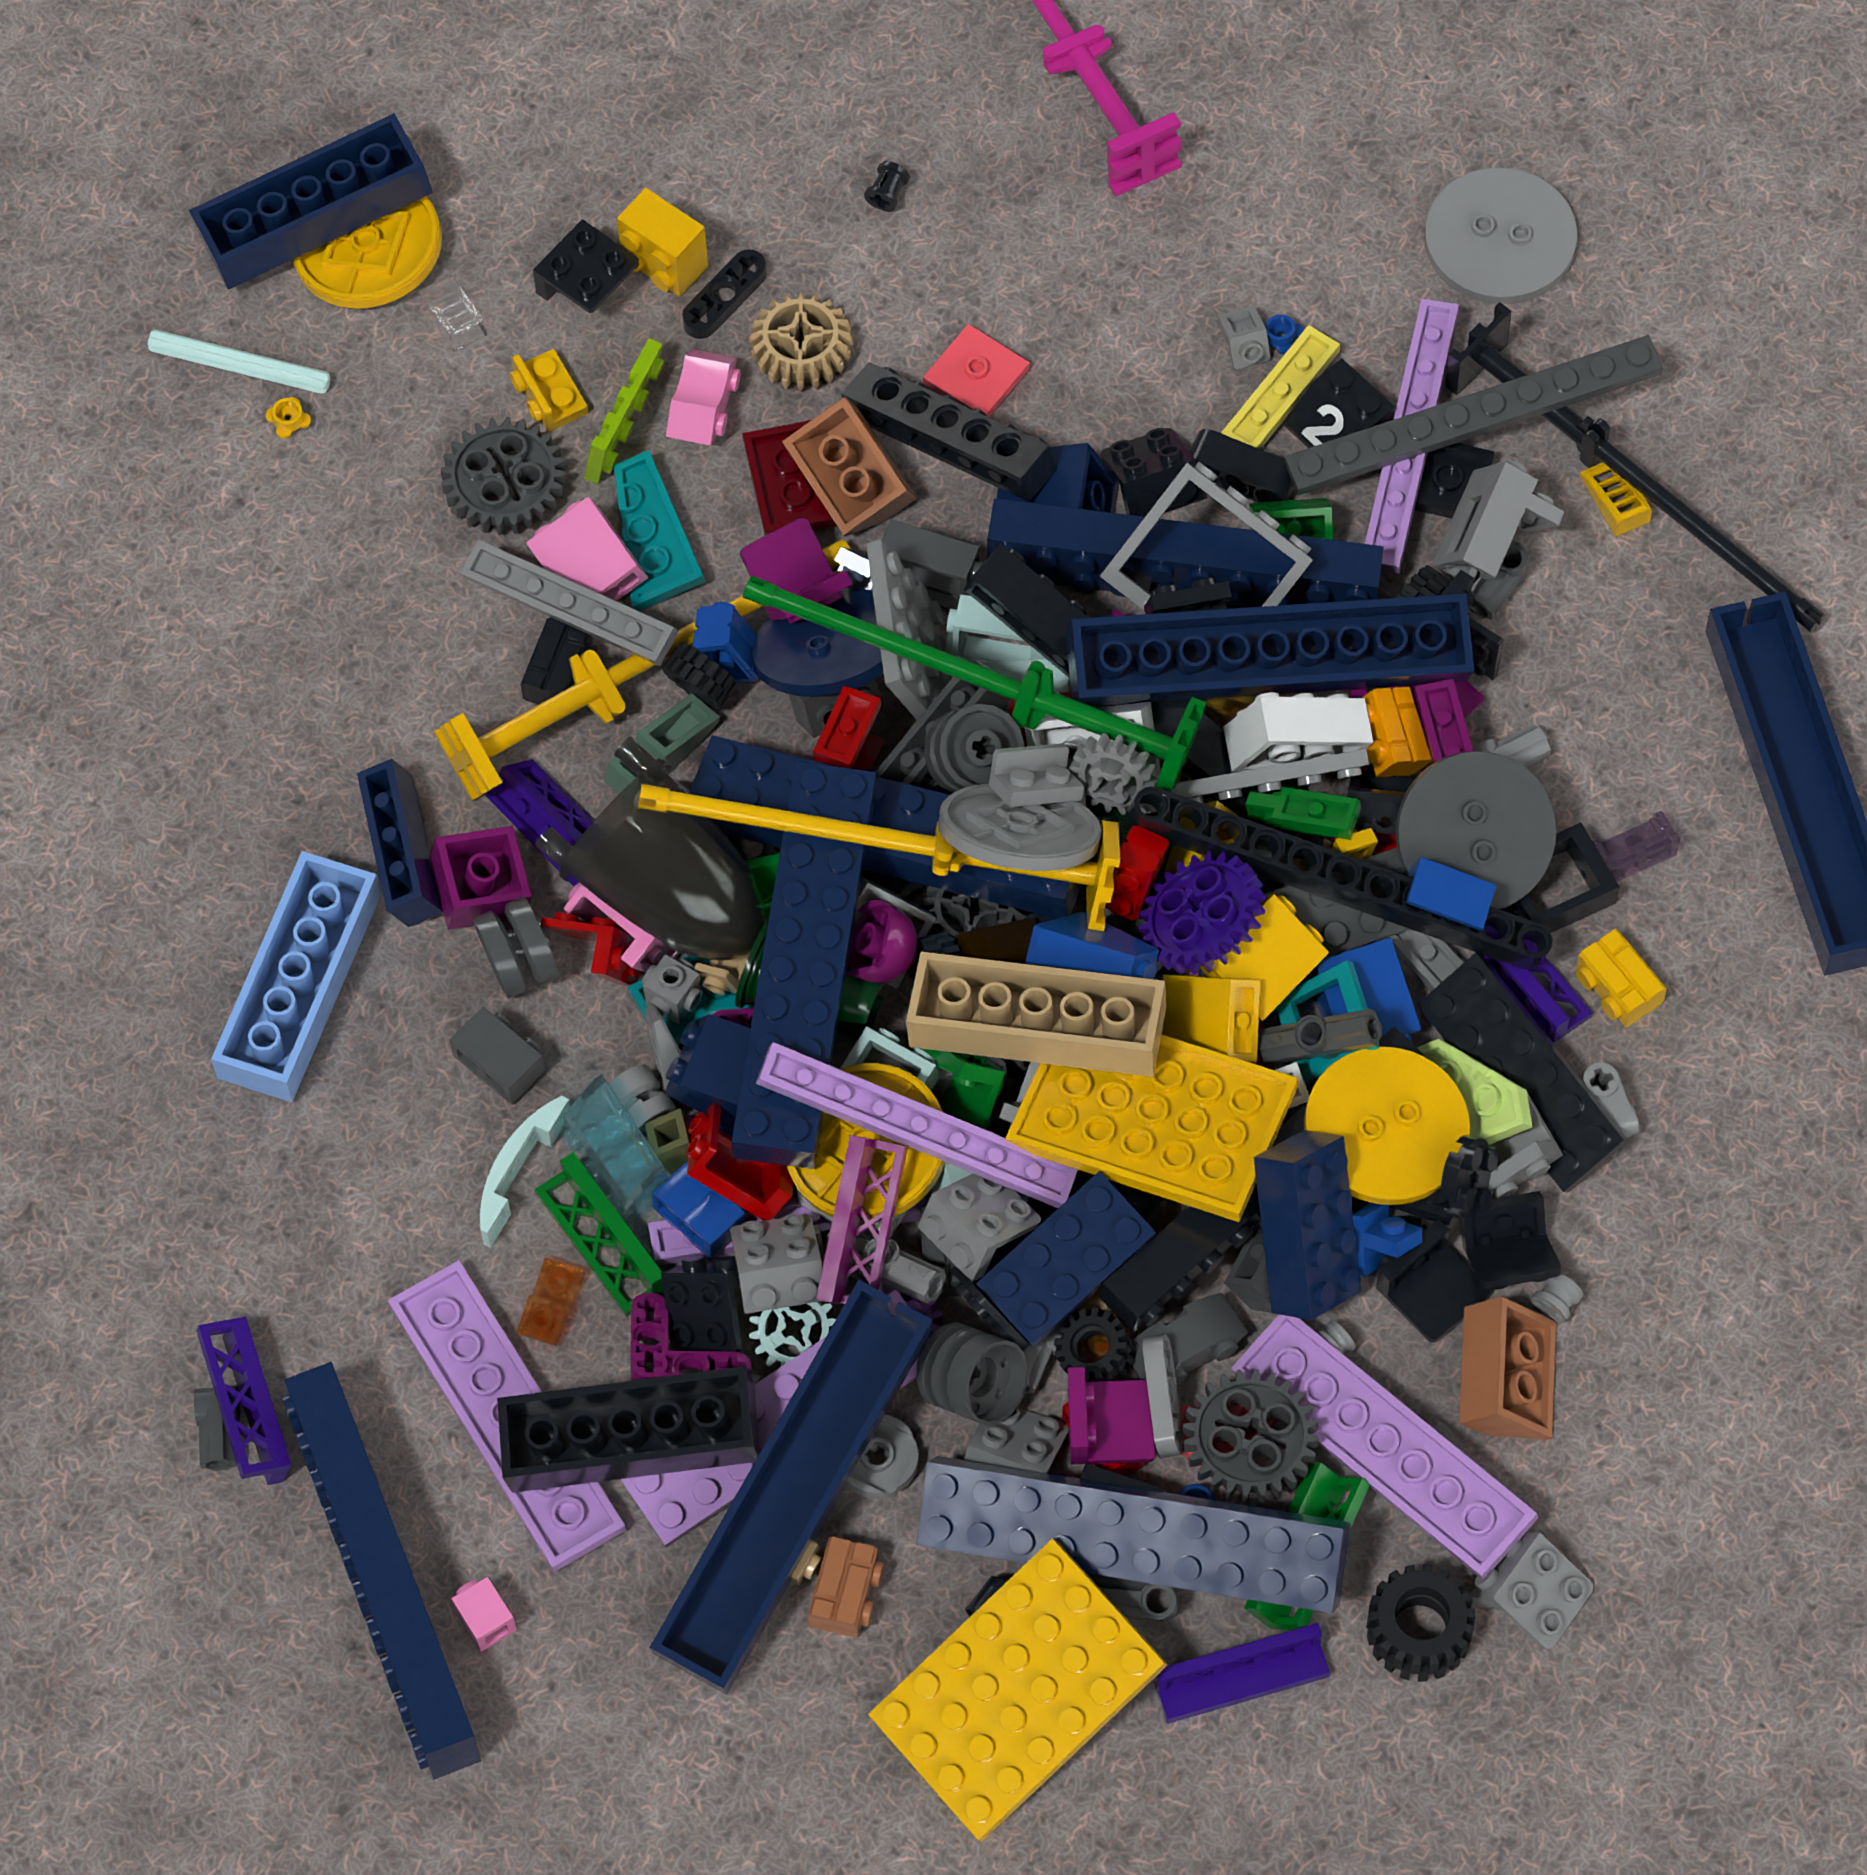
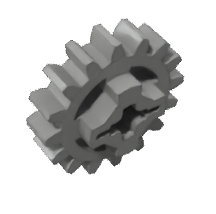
M1102 733L1098 741L1090 736L1085 745L1080 744L1073 756L1074 760L1069 770L1074 772V776L1084 785L1086 795L1092 797L1090 805L1094 807L1100 802L1104 804L1105 812L1110 813L1113 807H1117L1119 812L1125 815L1141 789L1149 786L1155 787L1158 778L1153 776L1157 769L1156 765L1146 764L1150 754L1148 752L1138 753L1135 750L1137 748L1135 741L1125 745L1121 735H1118L1115 741H1110L1108 735Z

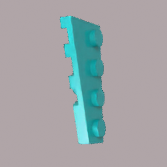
M644 451L613 465L618 505L622 518L623 542L649 577L631 591L632 608L642 611L705 583L706 580L650 451Z

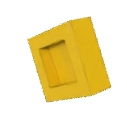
M1372 828L1359 832L1354 829L1351 840L1336 838L1331 849L1357 859H1363L1373 854L1378 840Z

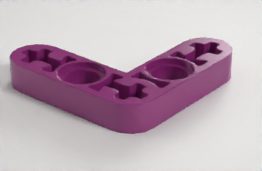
M649 1292L642 1293L633 1299L631 1304V1381L682 1374L681 1370L690 1367L704 1372L746 1366L751 1375L752 1364L750 1359L739 1352L668 1351V1310L665 1306L664 1297L657 1293ZM646 1312H654V1322H645ZM644 1338H655L659 1343L654 1346H645L639 1341ZM645 1362H653V1372H645Z

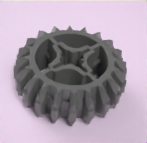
M928 886L926 890L928 898H923L921 907L925 908L936 918L927 936L947 932L949 937L952 936L954 938V945H958L959 933L953 930L944 919H950L952 924L961 926L964 932L1023 920L1029 912L1005 905V908H999L997 903L966 895L956 897L960 894ZM979 902V915L974 916L973 924L971 925V912L976 910V905Z

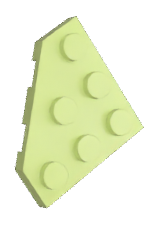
M1436 1039L1417 1047L1429 1060L1442 1068L1460 1090L1468 1109L1470 1136L1484 1138L1488 1145L1533 1128L1526 1089L1443 1040Z

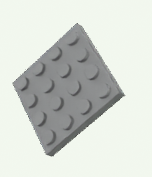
M881 539L866 543L877 626L945 652L946 642L943 636L940 635L939 624L943 623V614L938 601H932L928 596L925 586L923 584L919 585L915 580L911 569L905 568L902 565L896 551L892 552ZM880 649L885 684L918 720L924 712L928 711L927 708L951 680L950 675Z

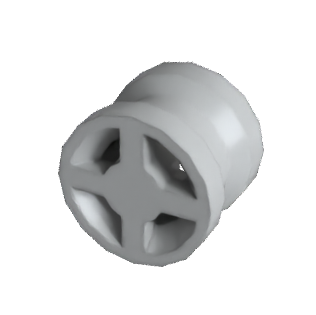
M1560 1274L1557 1277L1545 1280V1287L1535 1292L1531 1302L1536 1310L1557 1323H1565L1570 1316V1307L1578 1304L1584 1294L1573 1280Z

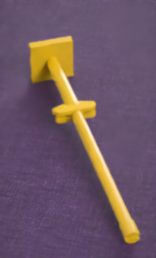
M844 539L822 549L831 570L840 566V563L834 561L840 547L851 549ZM743 595L729 602L735 606L742 617L763 606L743 598ZM696 621L678 630V634L664 660L673 654L680 643H685L689 646L693 645L694 631L698 629L695 626ZM587 650L580 656L576 654L569 658L575 685L477 738L464 713L450 719L433 733L470 799L473 801L502 783L490 758L586 705L605 724L614 720L613 717H616L625 710V702L616 687L656 664L632 655L606 670L598 654L594 650Z
M641 784L638 808L664 813L670 811L932 856V871L939 876L948 875L949 868L950 871L959 872L961 867L966 864L1087 885L1088 929L1103 932L1105 928L1106 903H1111L1114 890L1113 871L1114 867H1119L1120 864L1119 825L1117 822L1102 820L1100 846L1094 855L1093 861H1086L1080 865L1060 870L1029 871L996 866L960 852L943 838L938 828V822L935 836L675 792L670 791V788Z

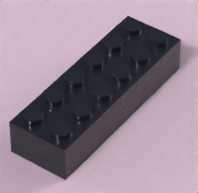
M746 1366L497 1398L502 1478L512 1493L752 1463L756 1461L760 1454L754 1381Z

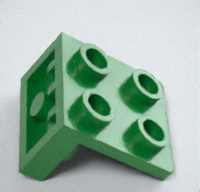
M924 1049L927 1054L936 1060L935 1065L938 1068L953 1074L941 1107L943 1113L988 1131L994 1103L1003 1089L1005 1071L986 1056Z

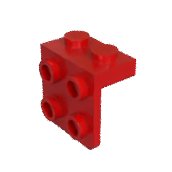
M555 912L554 919L542 918L541 926L567 938L596 942L591 973L618 985L630 986L635 983L636 977L640 975L641 971L630 967L621 959L635 938L622 927L616 925L615 921L592 917V921L588 922L578 920L579 916Z

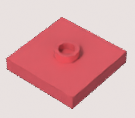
M967 324L923 376V384L942 396L949 395L959 404L972 410L974 408L979 409L990 417L1030 370V362Z

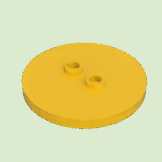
M425 196L293 259V263L305 287L316 297L329 304L354 309L385 305L410 293L432 271L442 246L440 221L434 206Z
M1379 1047L1375 1050L1361 1049L1345 1055L1322 1073L1315 1083L1307 1102L1304 1130L1344 1136L1351 1196L1375 1204L1400 1205L1424 1199L1441 1189L1446 1159L1450 1152L1458 1153L1463 1145L1456 1143L1459 1137L1470 1135V1120L1468 1109L1460 1090L1442 1068L1424 1056L1412 1051L1394 1047Z
M863 1063L839 1069L943 1112L931 1090L917 1077L898 1067L879 1063ZM824 1112L815 1169L787 1166V1169L801 1195L817 1210L833 1218L850 1135L899 1145L903 1144ZM908 1147L894 1217L915 1206L928 1194L942 1173L945 1161ZM875 1148L872 1167L879 1178L892 1170L895 1152ZM870 1175L867 1186L873 1183V1180L870 1177ZM890 1179L883 1183L887 1191ZM878 1188L867 1194L864 1199L863 1207L871 1219L884 1210L885 1199ZM861 1217L860 1223H865L863 1218Z

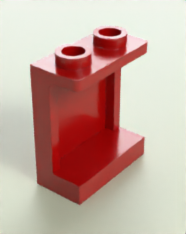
M843 686L813 750L814 761L842 768L873 772L885 746L883 738L869 734L882 706L881 698Z
M713 1103L705 1113L699 1112L693 1118L688 1128L691 1138L686 1151V1155L689 1157L687 1175L761 1220H772L792 1197L793 1180L787 1166L733 1158L732 1137L719 1129L721 1107Z

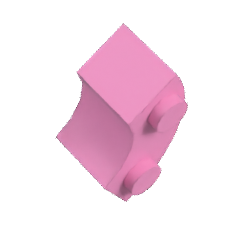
M692 349L685 355L679 384L671 399L666 437L711 445L717 435H724L727 425L725 410L730 392H737L741 378V370L735 369L737 357Z

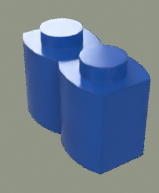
M686 1162L651 1193L652 1206L670 1225L681 1231L697 1249L711 1258L731 1240L730 1229L733 1226L745 1223V1209L687 1175L688 1162Z

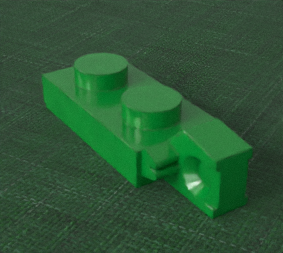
M1282 787L1280 792H1273L1272 795L1250 791L1246 801L1248 819L1263 822L1264 825L1273 826V828L1351 840L1361 811L1360 800L1356 798Z

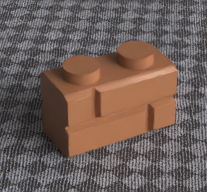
M833 1536L829 1537L808 1613V1622L811 1628L856 1638L859 1636L861 1625L869 1627L874 1602L868 1601L872 1586L879 1588L885 1563L878 1562V1548L859 1542L853 1543L850 1540Z

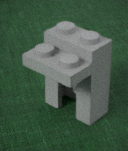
M1507 460L1503 463L1491 464L1487 467L1475 469L1472 472L1431 567L1453 579L1460 570L1474 577V579L1478 571L1481 572L1480 577L1484 579L1496 578L1517 528L1528 533L1559 526L1565 511L1553 505L1554 500L1542 493L1533 492L1538 479L1527 474L1528 469L1518 462Z

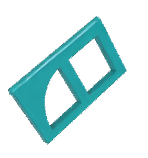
M1346 960L1295 987L1258 1024L1276 1015H1279L1282 1025L1298 1022L1301 1018L1296 1005L1339 983L1348 1013L1368 1009L1354 964ZM1378 1041V1046L1367 1047V1048H1362V1049H1369V1050L1378 1049V1048L1380 1047L1379 1041ZM1361 1049L1341 1052L1332 1059L1313 1057L1293 1062H1297L1306 1086L1318 1080L1322 1073L1335 1061Z

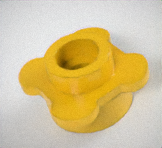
M294 397L280 399L273 407L266 411L267 421L275 425L277 436L283 439L291 437L292 432L299 428H307L311 424L310 415L302 411L299 399ZM286 416L292 417L290 420L285 419Z

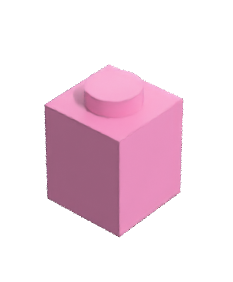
M488 1577L479 1582L472 1580L464 1584L457 1590L456 1596L451 1598L455 1613L480 1652L517 1631L514 1617Z

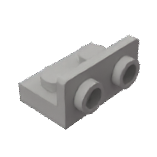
M1064 743L996 749L993 753L989 787L1009 807L1081 801L1084 791V785L1066 768L1069 748Z

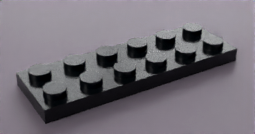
M1475 952L1417 1004L1447 1043L1527 1090L1563 1156L1549 1164L1550 1169L1547 1171L1563 1192H1570L1629 1141L1482 953Z

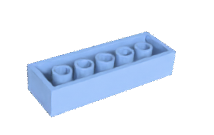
M304 851L301 852L211 1058L217 1079L293 1102L381 897L377 874Z

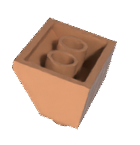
M846 397L782 441L844 536L888 520L917 499V496L858 407Z
M1502 1296L1465 1306L1462 1330L1459 1424L1487 1436L1552 1439L1556 1321Z

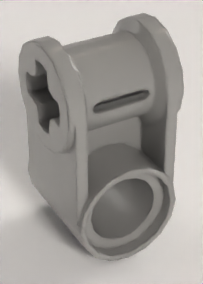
M1603 1062L1590 1065L1584 1072L1583 1083L1627 1138L1639 1134V1123L1635 1110L1627 1098L1616 1069L1610 1064ZM1595 1081H1596L1597 1084L1599 1085V1086H1593V1087H1592V1083L1595 1082ZM1606 1086V1090L1601 1091L1600 1087Z

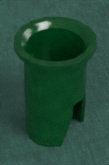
M768 921L761 929L751 949L739 981L735 1005L741 1009L746 1004L755 1003ZM848 964L847 971H851V968H850V965H849V964ZM846 974L837 1029L838 1035L858 1040L866 1026L870 1029L873 1028L884 998L878 995L884 983L866 982Z

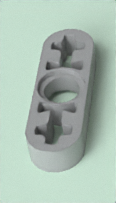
M1166 1334L1145 1337L1143 1339V1357L1156 1450L1161 1458L1182 1455L1184 1452V1436L1182 1434L1183 1429L1171 1343Z

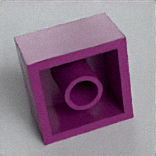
M513 826L435 838L429 860L448 930L474 926L472 919L489 911L495 912L501 921L507 920L504 913L505 905L523 896L526 897L530 904L532 896Z

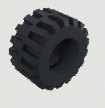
M1423 1564L1422 1571H1416L1414 1565L1405 1566L1404 1574L1402 1575L1397 1570L1389 1574L1387 1583L1383 1580L1376 1588V1594L1372 1595L1366 1625V1628H1368L1369 1646H1374L1373 1655L1377 1661L1382 1658L1385 1660L1384 1668L1392 1673L1395 1668L1401 1670L1400 1678L1409 1680L1410 1673L1418 1674V1682L1427 1681L1428 1674L1432 1673L1436 1679L1444 1677L1447 1668L1453 1671L1459 1666L1460 1658L1465 1659L1469 1651L1470 1642L1472 1641L1476 1616L1475 1609H1471L1473 1599L1470 1593L1463 1594L1464 1584L1458 1578L1453 1582L1448 1580L1450 1572L1441 1568L1439 1574L1433 1573V1565ZM1425 1606L1433 1609L1442 1617L1446 1629L1439 1636L1432 1639H1414L1406 1635L1399 1628L1396 1616L1408 1607Z

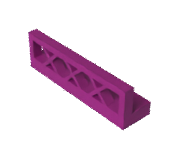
M1454 679L1415 686L1414 696L1432 762L1435 763L1455 753L1473 751Z
M850 1135L816 1299L845 1304L849 1297L845 1295L848 1277L859 1270L862 1271L869 1282L868 1285L879 1290L908 1146ZM875 1148L895 1152L892 1170L879 1178L872 1167ZM870 1175V1177L873 1180V1183L867 1186ZM890 1179L887 1191L883 1183ZM878 1188L885 1199L884 1210L871 1219L863 1207L864 1199L867 1194ZM862 1217L865 1224L859 1227L860 1219ZM881 1221L880 1230L878 1231L875 1224ZM869 1229L877 1241L874 1253L862 1259L855 1248L856 1238ZM853 1257L857 1264L850 1268ZM873 1261L870 1272L866 1265Z

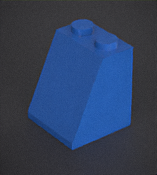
M1080 912L1035 924L1025 964L1154 979L1157 971L1156 961L1159 949L1105 923L1104 932L1088 929L1087 913Z
M1391 937L1378 939L1324 958L1305 977L1306 981L1348 960L1354 964L1368 1009L1376 1011L1377 1018L1382 1024V1036L1395 1026L1409 1041H1412L1411 1033L1421 1030ZM1339 983L1313 996L1322 1018L1348 1013Z

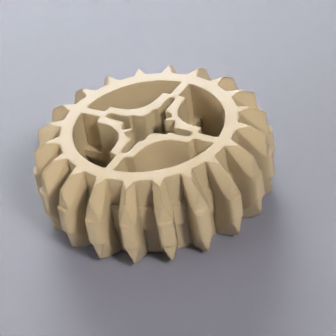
M801 291L797 296L798 299L791 300L785 293L783 303L780 304L772 299L769 304L770 310L760 309L758 314L759 320H753L749 343L750 347H752V360H754V363H758V370L761 375L768 373L772 384L782 379V386H784L785 390L792 382L797 383L798 389L802 392L805 383L811 382V385L817 390L819 379L822 378L831 384L833 372L842 374L844 362H849L851 357L850 349L853 346V337L850 334L851 325L848 320H844L842 309H834L831 299L820 303V297L817 293L811 299H805V295ZM800 333H803L804 337L802 349H799L798 343L800 341Z

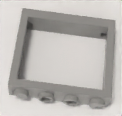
M1198 462L1195 467L1186 463L1100 577L1144 610V604L1152 594L1124 574L1121 569L1189 480L1296 562L1262 607L1278 606L1313 561L1307 555L1312 548L1294 534L1289 540L1276 531L1280 524L1263 510L1256 516L1245 507L1249 501L1245 496L1232 486L1225 492L1213 482L1217 475L1202 463Z

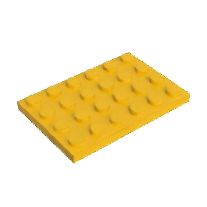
M1161 1034L1154 1077L1040 1063L1005 1139L1035 1156L1093 1175L1100 1171L1108 1180L1240 1222L1257 1183L1254 1157L1273 1146L1298 1088V1078Z
M1052 1538L868 1715L973 1836L982 1842L1168 1664L1057 1540Z

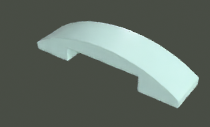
M560 1096L538 1109L516 1129L499 1152L487 1177L481 1200L480 1230L484 1245L492 1247L509 1219L511 1211L508 1199L504 1198V1195L536 1142L539 1141L552 1148L571 1117L568 1098Z

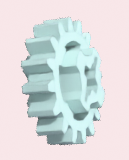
M818 1302L807 1303L812 1309L805 1313L791 1311L789 1307L762 1311L760 1317L751 1316L749 1321L758 1325V1331L750 1333L749 1338L754 1340L760 1339L761 1345L755 1349L756 1355L767 1352L769 1357L767 1358L766 1365L770 1367L777 1360L781 1362L782 1367L795 1357L782 1355L775 1349L785 1344L796 1347L801 1354L813 1346L809 1340L810 1330L812 1326L820 1321L822 1325L820 1340L825 1338L829 1333V1327H832L836 1320L834 1318L827 1319L826 1313L833 1307L831 1303L824 1304L823 1306H820ZM774 1311L778 1317L777 1328L775 1332L766 1337V1321L770 1313ZM782 1312H785L788 1318H792L794 1322H799L800 1320L804 1322L805 1326L801 1329V1334L805 1346H802L799 1340H796L793 1336H788L787 1338L783 1336L782 1332L786 1329V1323L784 1322L785 1318Z

